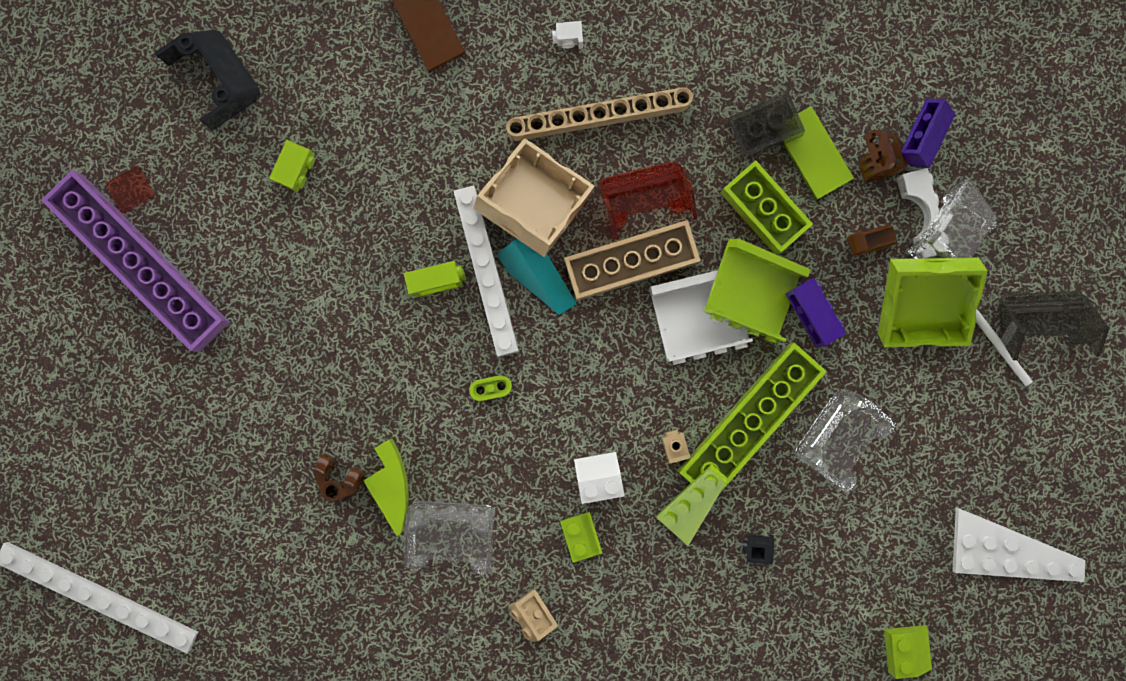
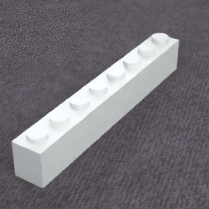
M475 186L455 190L456 203L497 357L519 352L484 217L473 209L477 198V191Z

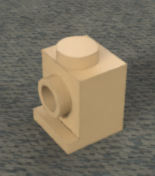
M677 429L665 432L666 436L661 439L668 463L691 458L684 433H678ZM678 442L680 444L679 449L674 450L672 444Z

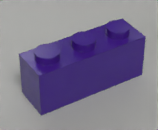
M945 99L925 100L900 152L911 167H931L955 116V112Z
M814 278L803 282L785 293L816 348L827 346L846 334L843 329V323L836 317L832 304L825 298L821 285Z

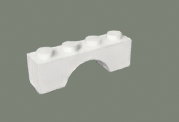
M928 168L902 174L897 178L902 199L915 202L924 214V226L921 232L913 238L918 259L949 251L950 239L945 234V220L939 212V198L933 190L934 180L932 174L929 173Z

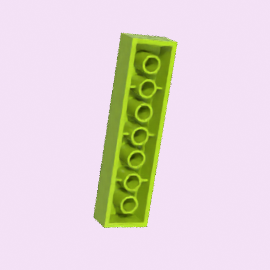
M795 343L788 344L690 455L691 458L687 459L677 471L692 483L712 464L728 478L723 487L724 489L827 371Z

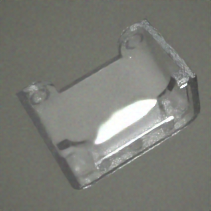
M965 177L947 191L943 197L945 204L929 229L921 235V242L918 244L914 243L908 251L911 256L916 259L972 258L987 233L992 231L997 225V215L971 180Z
M840 389L833 395L797 446L795 457L849 495L857 481L856 475L851 471L874 437L878 439L889 437L898 424L866 397L848 389Z
M426 501L412 503L409 506L404 523V568L420 570L427 565L429 559L470 562L471 569L478 574H491L495 509L487 505Z

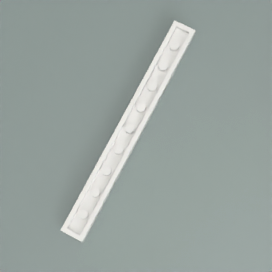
M9 542L2 545L0 550V566L182 652H190L199 633L198 631Z

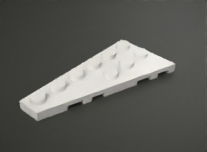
M956 508L953 553L954 573L1084 582L1085 560Z

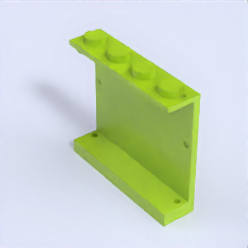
M729 239L704 313L711 315L710 319L722 323L725 320L729 322L728 326L739 330H741V327L747 329V334L759 337V334L765 336L764 340L774 344H777V341L786 342L787 339L780 335L790 306L785 293L796 287L799 277H808L811 269L741 239Z

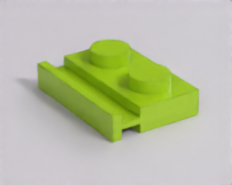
M590 511L560 521L573 563L593 557L594 555L603 554Z

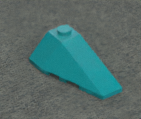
M518 239L512 241L497 254L507 272L558 315L577 304L548 255L543 257Z

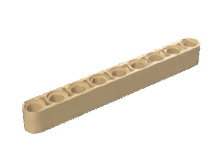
M676 88L514 117L508 121L506 129L508 136L512 140L521 141L524 138L532 139L683 112L689 108L693 94L687 88ZM684 96L687 99V103H679L677 97ZM664 100L667 106L659 107L656 101ZM642 103L646 106V110L639 111L635 105ZM622 107L626 112L623 115H618L615 109ZM602 111L605 116L598 119L594 116V113ZM580 114L584 117V120L582 122H575L573 117ZM560 118L564 122L560 126H555L552 121ZM534 122L543 124L539 130H535L531 126ZM518 125L522 130L520 133L515 134L511 132V128Z

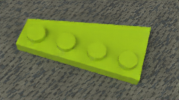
M711 464L662 509L656 518L689 546L728 478Z

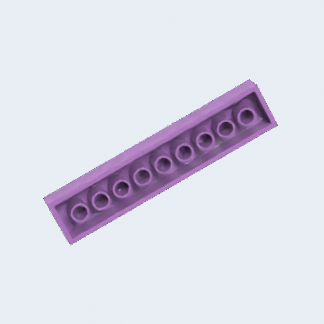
M71 170L41 200L190 351L201 352L230 323L84 175Z

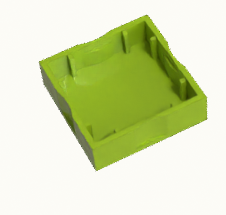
M979 258L890 259L878 328V335L883 346H970L976 323V310L982 297L988 271Z

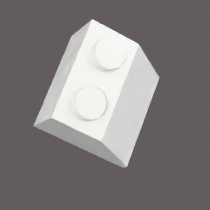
M616 452L574 459L582 504L624 497Z

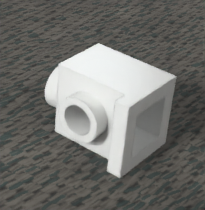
M581 21L556 23V31H552L553 44L566 49L573 48L574 45H578L579 49L583 48Z

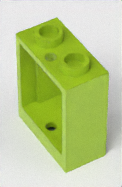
M455 261L404 273L408 294L414 298L464 286L463 281L466 280L464 269Z

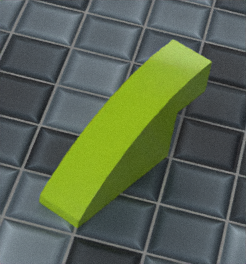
M389 439L374 448L385 468L363 481L394 533L398 536L404 531L407 519L408 481L400 452L393 439Z

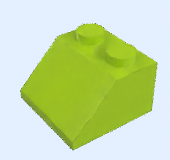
M927 625L884 629L888 672L895 679L919 677L932 670Z

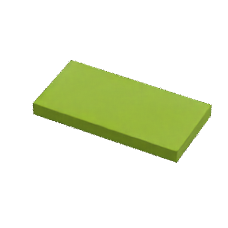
M812 106L774 127L778 137L816 200L854 179Z

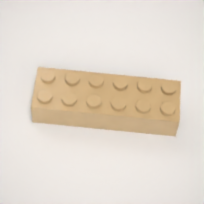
M688 220L564 258L576 301L693 266L701 261Z

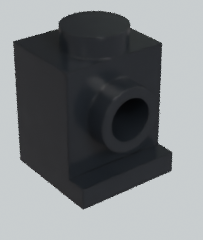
M748 535V540L743 541V554H747V562L773 564L774 535H769V537Z

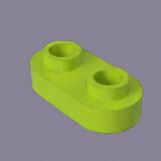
M503 375L474 381L470 385L469 392L471 397L477 401L494 399L508 395L512 389V383L508 377ZM499 382L505 383L504 390L498 389L497 385ZM479 386H482L485 390L481 395L477 393Z

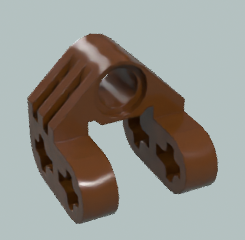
M876 129L870 131L866 137L869 154L865 155L858 162L864 183L888 178L904 171L908 162L900 153L903 146L899 136ZM876 135L880 136L878 144L873 143ZM895 158L900 159V162L897 163L898 167L894 166L896 162Z
M322 454L316 462L314 473H316L315 479L323 498L331 502L357 493L366 471L358 467H352L345 478L344 484L336 480H329L337 458L328 454ZM332 485L338 489L336 497H332L329 494V488Z

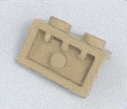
M535 589L531 590L517 602L509 605L512 618L519 622L523 628L522 633L524 637L531 642L541 640L558 626Z

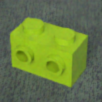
M286 140L269 179L298 192L305 185V176L308 169H311L314 165L315 154L303 146Z

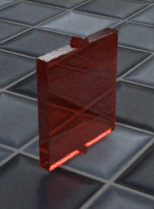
M138 165L106 182L112 194L111 199L116 202L121 213H125L155 196L149 185V179L145 178Z

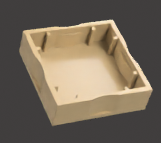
M524 138L509 156L504 167L490 179L477 195L473 209L545 257L589 199L595 186L571 169L557 163L549 154Z

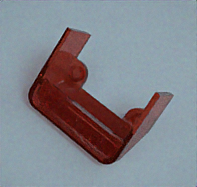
M667 162L606 177L598 183L607 223L614 240L618 239L616 228H622L628 222V215L668 206L675 213L689 210L693 220L698 219L694 189L681 164L678 162Z

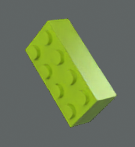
M756 160L720 192L776 255L785 250L813 225Z

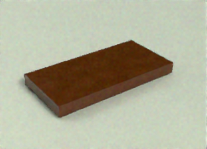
M392 0L428 72L466 54L439 0Z

